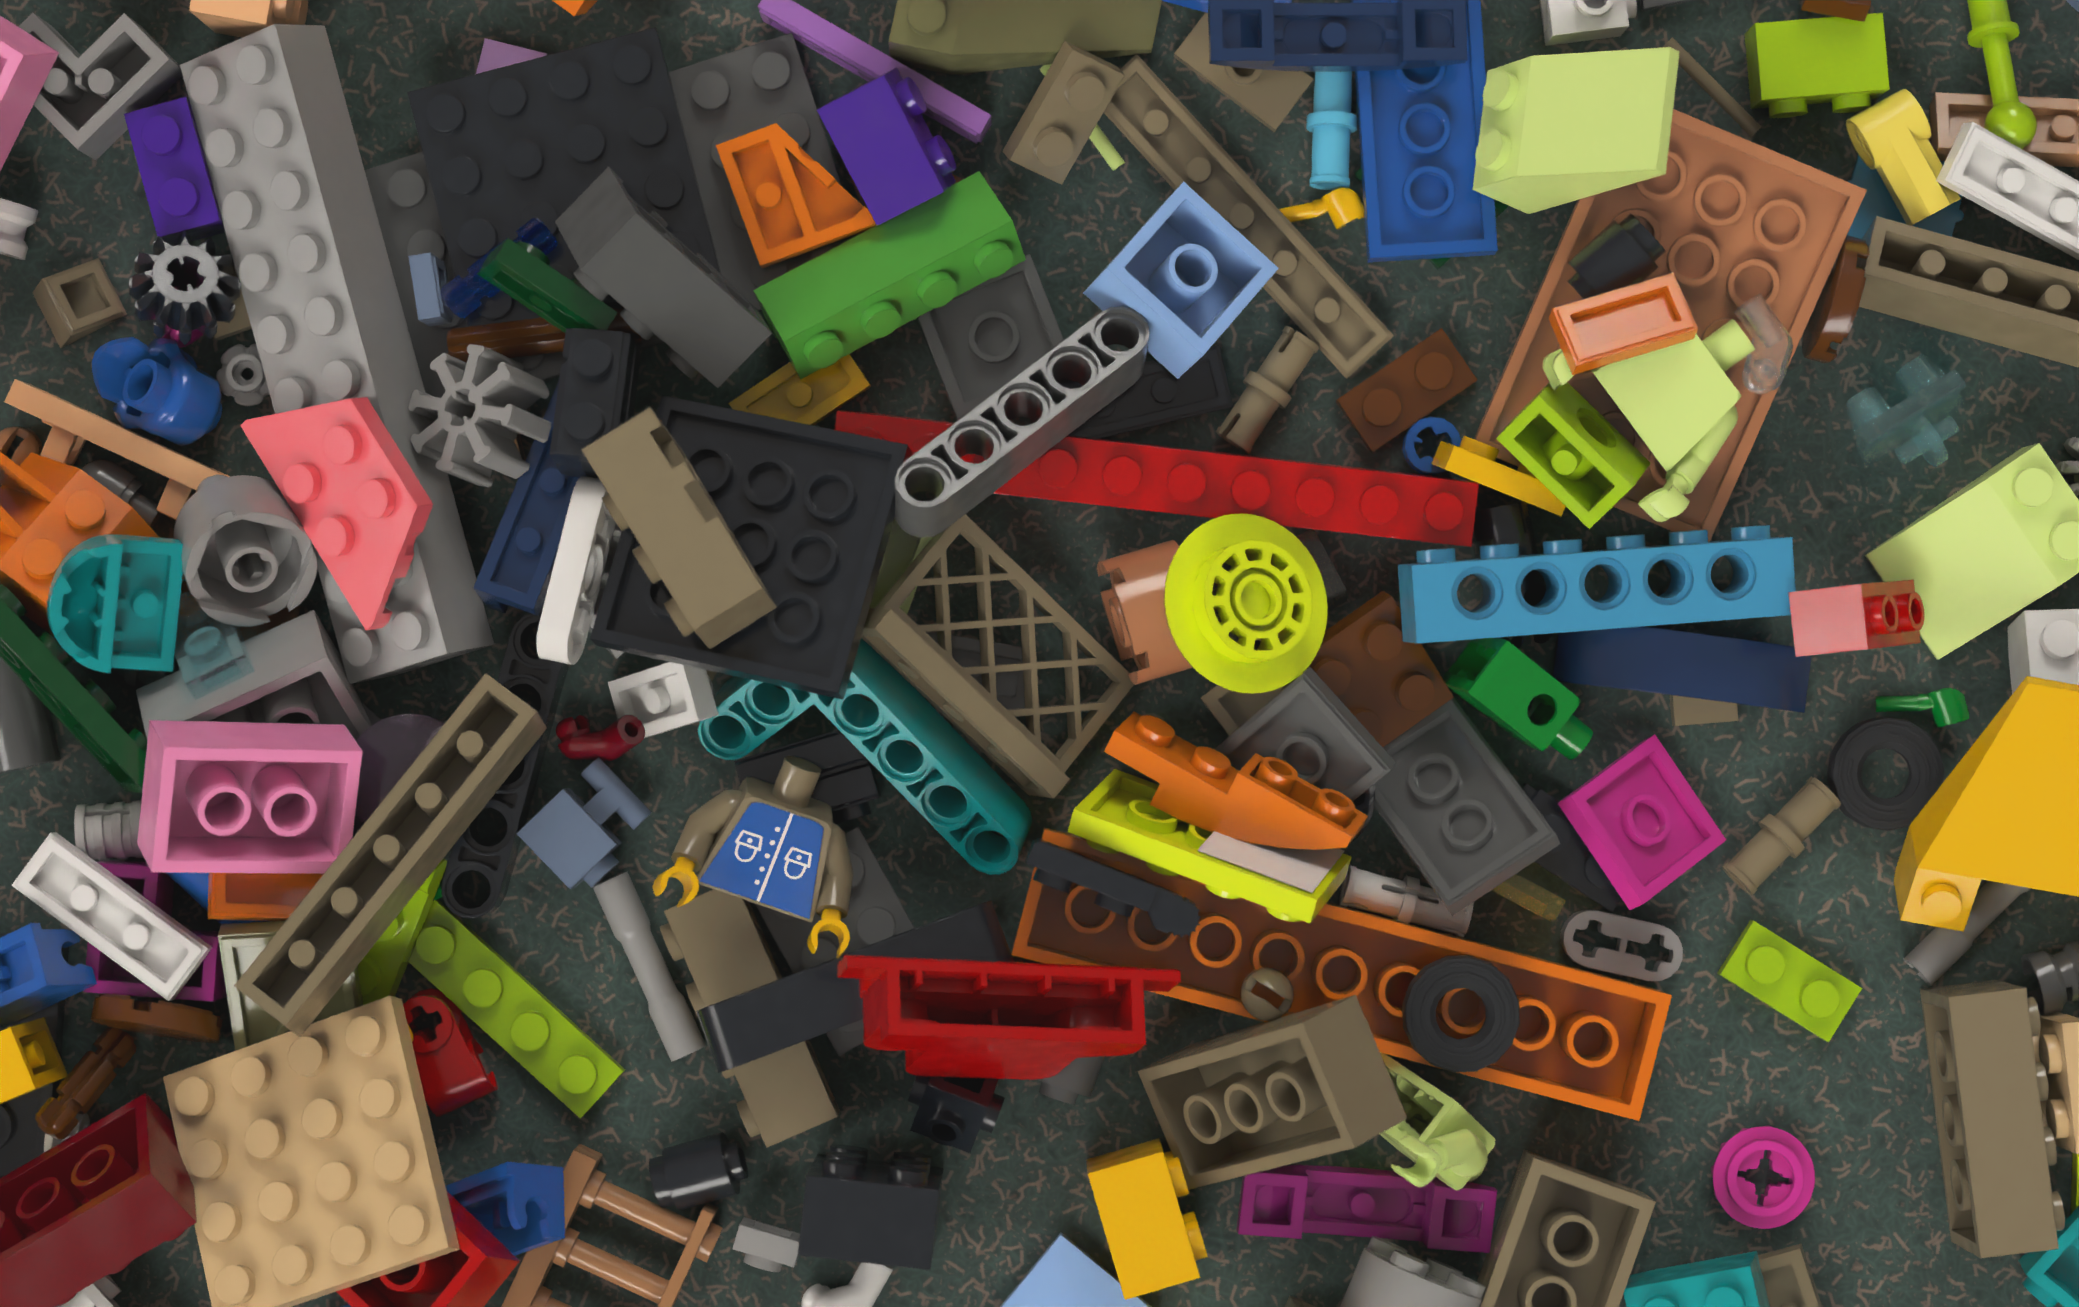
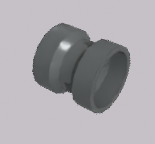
M2079 940L2066 943L2062 951L2056 952L2053 955L2044 950H2039L2022 956L2021 966L2024 975L2035 973L2040 989L2030 991L2029 995L2035 999L2040 1015L2045 1016L2061 1012L2067 1001H2079Z

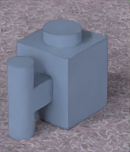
M599 757L581 773V776L597 792L587 804L570 788L562 789L516 833L569 889L577 887L583 880L593 888L619 863L612 852L622 842L605 825L615 813L633 830L642 824L652 813Z

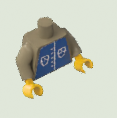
M786 756L775 784L754 777H746L738 790L724 789L689 816L673 851L671 859L675 865L659 874L654 880V894L656 896L661 895L667 886L669 877H673L682 883L684 889L677 908L695 898L700 884L811 923L816 911L821 916V920L817 922L807 939L808 949L812 954H815L818 946V933L830 931L839 940L836 958H839L848 947L850 941V932L841 919L846 918L848 915L853 868L845 832L833 823L832 807L825 802L811 798L821 769L805 759Z

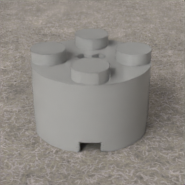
M213 475L207 477L200 483L197 492L184 504L177 517L174 527V539H178L183 543L182 569L187 587L198 602L199 607L208 616L219 622L246 627L270 622L268 616L288 607L290 612L301 604L314 584L317 572V559L313 544L275 482L248 475L231 477Z
M1372 1236L1368 1247H1364L1340 1307H1480L1486 1287L1462 1276V1271L1429 1257L1424 1262L1408 1255L1406 1249L1382 1238Z

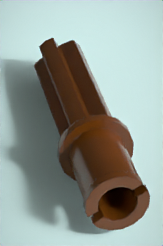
M624 307L612 308L617 311V314L607 330L629 333L632 335L635 345L642 344L641 336L620 315ZM542 317L452 328L447 331L448 354L466 363L469 356L467 347L470 344L482 345L508 358L563 352L565 333Z

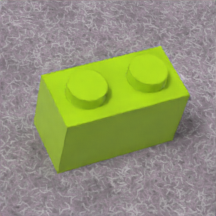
M1883 13L1867 14L1865 22L1840 17H1824L1755 23L1744 33L1751 109L1769 108L1770 118H1789L1805 115L1808 113L1807 104L1832 102L1834 113L1863 111L1871 107V99H1877L1890 89Z

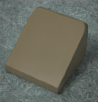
M99 258L41 279L32 292L60 348L127 315Z

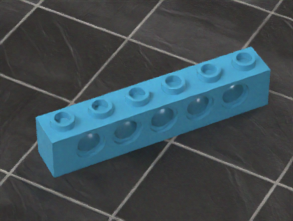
M1770 525L1733 527L1731 528V540L1708 542L1707 530L1668 532L1669 545L1645 546V534L1606 537V549L1582 551V539L1543 541V554L1519 556V544L1479 546L1480 559L1456 560L1455 548L1416 551L1417 563L1398 564L1403 642L1419 644L1791 615L1788 592L1796 591L1792 537H1771ZM1723 556L1732 566L1733 578L1726 589L1719 591L1712 583L1711 569L1715 561ZM1658 561H1662L1668 567L1671 574L1670 585L1665 593L1660 596L1655 595L1648 585V573L1651 567ZM1598 565L1606 572L1609 584L1605 595L1601 599L1594 601L1586 593L1584 582L1589 570ZM1532 570L1538 571L1546 583V592L1543 599L1534 606L1529 605L1521 593L1522 581ZM1472 574L1482 584L1483 597L1476 608L1468 611L1460 604L1457 597V589L1463 578Z

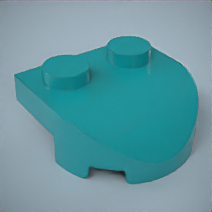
M106 534L87 539L74 547L58 566L50 585L47 600L49 626L61 647L79 664L99 672L111 673V668L173 672L183 576V543L178 539Z

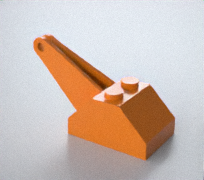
M0 451V484L2 485L0 487V583L9 589L27 610L24 615L54 637L47 616L49 589L58 566L74 547L87 539L106 534L160 537L132 506L80 468L32 452L19 466Z

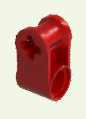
M429 988L421 990L403 1004L407 1023L413 1033L412 1045L425 1101L437 1117L448 1114L498 1089L493 1071L487 1074L478 1056L484 1051L478 1041L474 1039L461 1010L439 989ZM421 1005L427 1014L438 1011L441 1015L442 1022L434 1028L435 1036L428 1027L418 1030L415 1026L414 1019L422 1013Z

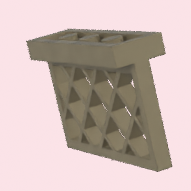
M966 514L943 532L933 536L875 608H869L861 636L869 646L1026 794L1032 796L1055 798L1070 780L1065 774L1066 770L1134 685L1128 676L1130 673ZM960 533L974 547L976 575L948 577L946 549ZM989 562L1000 573L990 574ZM933 566L934 578H923ZM1009 580L1019 590L1020 617L992 619L990 581ZM976 582L978 620L950 622L948 584ZM934 585L936 623L918 625L900 606L916 586ZM1034 606H1036L1044 614V616H1034ZM1053 623L1062 632L1064 659L1037 661L1035 624ZM1020 625L1022 663L995 665L993 627ZM979 628L981 666L962 667L952 658L951 630ZM937 631V642L926 632ZM1077 647L1087 658H1078ZM1097 665L1113 681L1097 702L1080 703L1078 666ZM1064 667L1066 704L1039 707L1037 669ZM1023 670L1025 708L1006 709L997 700L995 673ZM971 674H981L982 685ZM1081 711H1089L1081 721ZM1067 712L1068 739L1054 755L1041 742L1040 715ZM1026 716V727L1015 717Z

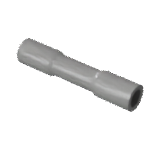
M628 871L594 886L593 890L615 938L622 944L648 1001L649 1014L671 1062L705 1047L706 1044L685 997L676 988L650 929V920Z
M1987 881L1977 891L1964 932L1935 927L1903 958L1904 961L1911 968H1916L1919 971V977L1925 983L1932 986L1970 949L1974 939L2019 895L2028 892L2031 888Z

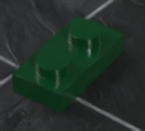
M507 238L490 252L477 273L564 333L569 328L607 330L617 314V311L597 299L577 279L569 280L550 267L548 257L538 248L525 242L515 243Z

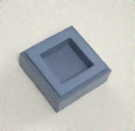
M431 252L408 256L418 320L429 327L452 323L451 319L454 318L445 262Z

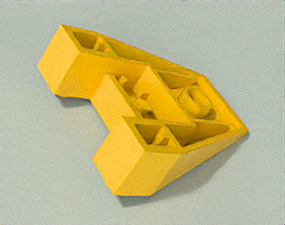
M2026 676L1909 826L1894 876V886L1901 921L1964 932L1981 880L2079 897V685Z

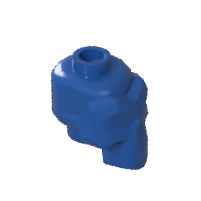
M134 337L119 338L103 344L94 353L92 359L94 383L102 398L115 402L113 412L124 429H142L153 435L161 436L179 446H185L196 442L217 426L222 414L220 383L214 377L199 369L193 357L181 350L176 340L157 338L147 346Z

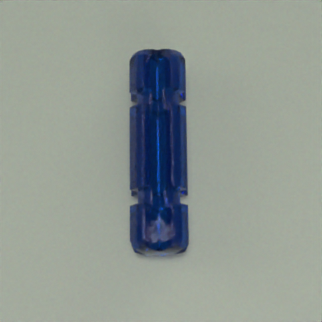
M532 218L516 231L518 237L513 240L515 243H528L538 248L545 255L553 251L558 244L555 236L539 218ZM496 247L468 267L467 271L469 274L462 279L458 275L442 287L440 291L441 297L456 316L460 318L468 316L482 305L480 302L482 297L487 295L491 298L500 291L499 288L477 274L490 252Z

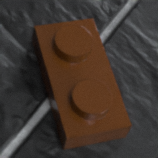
M1441 328L1338 398L1336 403L1372 453L1477 381V378Z

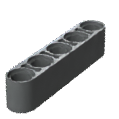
M1122 306L1110 307L1100 312L908 458L898 468L895 477V520L900 528L909 535L920 538L933 537L943 532L1134 385L1143 374L1150 335L1148 323L1144 317L1135 310ZM1119 344L1126 346L1130 350L1118 352L1111 350L1107 346ZM1071 380L1078 382L1082 386L1070 389L1063 387L1059 382ZM1015 417H1025L1035 423L1021 426L1014 424L1010 420ZM967 454H976L987 460L973 464L965 462L960 457ZM926 491L933 493L938 498L922 502L915 500L910 495Z

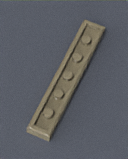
M1136 54L1120 69L1125 76L1103 113L1174 191L1184 181L1279 268L1263 286L1264 290L1306 336L1319 346V350L1346 379L1349 378L1394 335Z

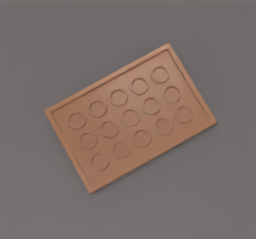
M1673 109L1666 174L1577 200L1474 439L1499 449L1498 459L1519 467L1520 461L1496 438L1510 421L1549 383L1543 370V360L1548 354L1561 348L1548 319L1552 308L1583 300L1567 282L1576 273L1568 262L1613 220L1619 224L1631 213L1666 250L1655 261L1658 268L1644 281L1674 273L1698 327L1696 334L1701 341L1728 321L1734 319L1756 349L1725 372L1741 394V398L1735 404L1738 412L1737 424L1694 490L1689 494H1684L1690 502L1681 514L1665 522H1657L1638 505L1639 501L1645 496L1665 485L1667 472L1645 445L1591 370L1575 374L1568 383L1651 463L1634 487L1613 507L1673 532L1707 530L1708 542H1710L1867 190Z

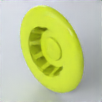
M1229 514L1209 520L1196 528L1179 546L1166 576L1164 606L1172 638L1187 662L1199 674L1218 686L1240 693L1251 694L1279 689L1299 677L1309 667L1320 649L1328 617L1327 595L1320 570L1303 543L1285 527L1272 520L1252 514ZM1222 564H1229L1232 568L1226 571ZM1214 583L1218 584L1216 596L1212 594ZM1214 608L1217 609L1218 615L1221 619L1220 624L1216 617ZM1229 632L1238 637L1237 642L1229 637ZM1256 640H1260L1261 643H1260L1258 649L1255 650V649H1254L1255 641H1256Z

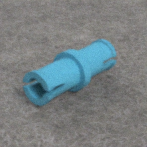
M1352 71L1315 72L1313 113H1309L1306 120V129L1312 132V174L1310 177V187L1323 190L1350 187L1351 133L1357 131V116L1351 113Z

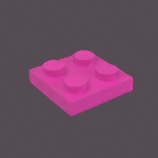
M1655 734L1638 743L1558 802V805L1629 910L1646 903L1726 841V838Z

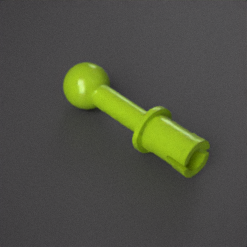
M1967 0L1972 30L1967 35L1968 44L1972 47L1983 48L1993 108L1985 118L1984 128L2023 149L2034 138L2037 122L2033 111L2024 103L2019 102L2008 42L2019 36V26L2010 19L2007 0Z

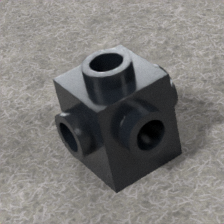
M917 1076L908 1098V1102L919 1106L910 1130L929 1137L938 1144L952 1146L970 1153L979 1130L992 1133L1005 1099V1097L994 1093L999 1079Z

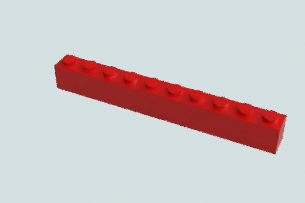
M838 410L836 413L835 430L907 444L912 453L915 454L956 422ZM1067 435L993 492V494L1207 518H1217L1229 514H1252L1272 520L1281 526L1472 547L1479 483L1465 479ZM967 454L960 457L965 462L973 464L987 460L976 454Z

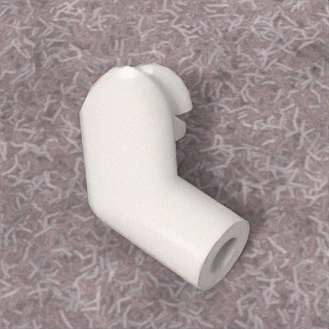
M861 1262L849 1285L830 1289L828 1286L815 1284L804 1293L801 1306L872 1307L894 1268L890 1265Z

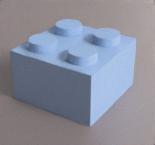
M1183 181L1083 294L1102 311L1110 307L1122 306L1133 309L1141 314L1148 323L1150 333L1147 352L1178 379L1209 350L1279 268Z

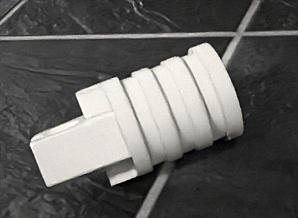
M141 800L132 801V803L114 802V804L96 803L91 806L88 804L77 805L74 816L76 847L92 859H98L99 861L110 860V858H144L137 844Z

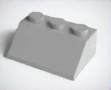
M314 610L136 690L147 740L149 720L338 724L347 727L362 751L379 744L377 735L369 721L355 686L348 682L342 657Z

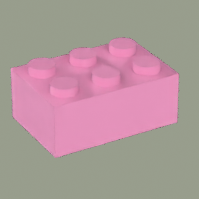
M149 720L137 844L151 872L324 874L353 838L363 751L345 725Z

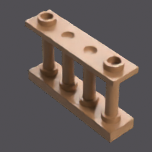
M579 1144L573 1150L563 1171L565 1238L526 1252L501 1307H572L552 1298L553 1290L543 1286L553 1263L564 1268L567 1262L659 1304L658 1307H673L695 1258L707 1263L723 1227L712 1223L719 1207L706 1203L697 1222L669 1209L662 1208L656 1203L606 1181L607 1174L597 1170L603 1154ZM593 1204L598 1205L685 1245L670 1281L578 1239L580 1232L570 1228V1225L579 1206L582 1205L591 1209Z

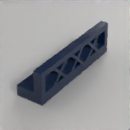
M559 381L543 419L551 422L548 440L542 443L534 439L526 458L530 468L517 480L473 587L488 608L502 613H506L508 606H512L538 616L547 594L572 492L580 478L561 474L550 456Z

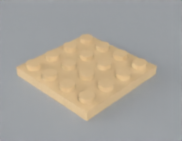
M387 996L312 1023L301 1037L289 1031L163 1077L179 1154L194 1185L197 1223L194 1225L212 1307H292L460 1249L401 998Z

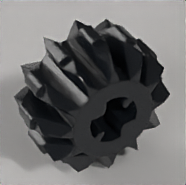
M185 230L179 236L178 245L171 246L158 236L156 241L153 242V254L139 252V255L136 257L134 271L137 274L132 275V278L129 279V295L132 296V299L138 300L135 303V315L139 322L154 320L153 332L157 335L158 339L166 335L171 329L179 330L178 337L186 345L191 340L192 330L198 329L211 340L217 333V321L230 323L234 318L236 306L232 301H236L240 297L241 284L238 277L232 276L235 265L231 254L215 256L216 244L213 242L212 237L196 247L191 245V238ZM183 285H187V291H182Z

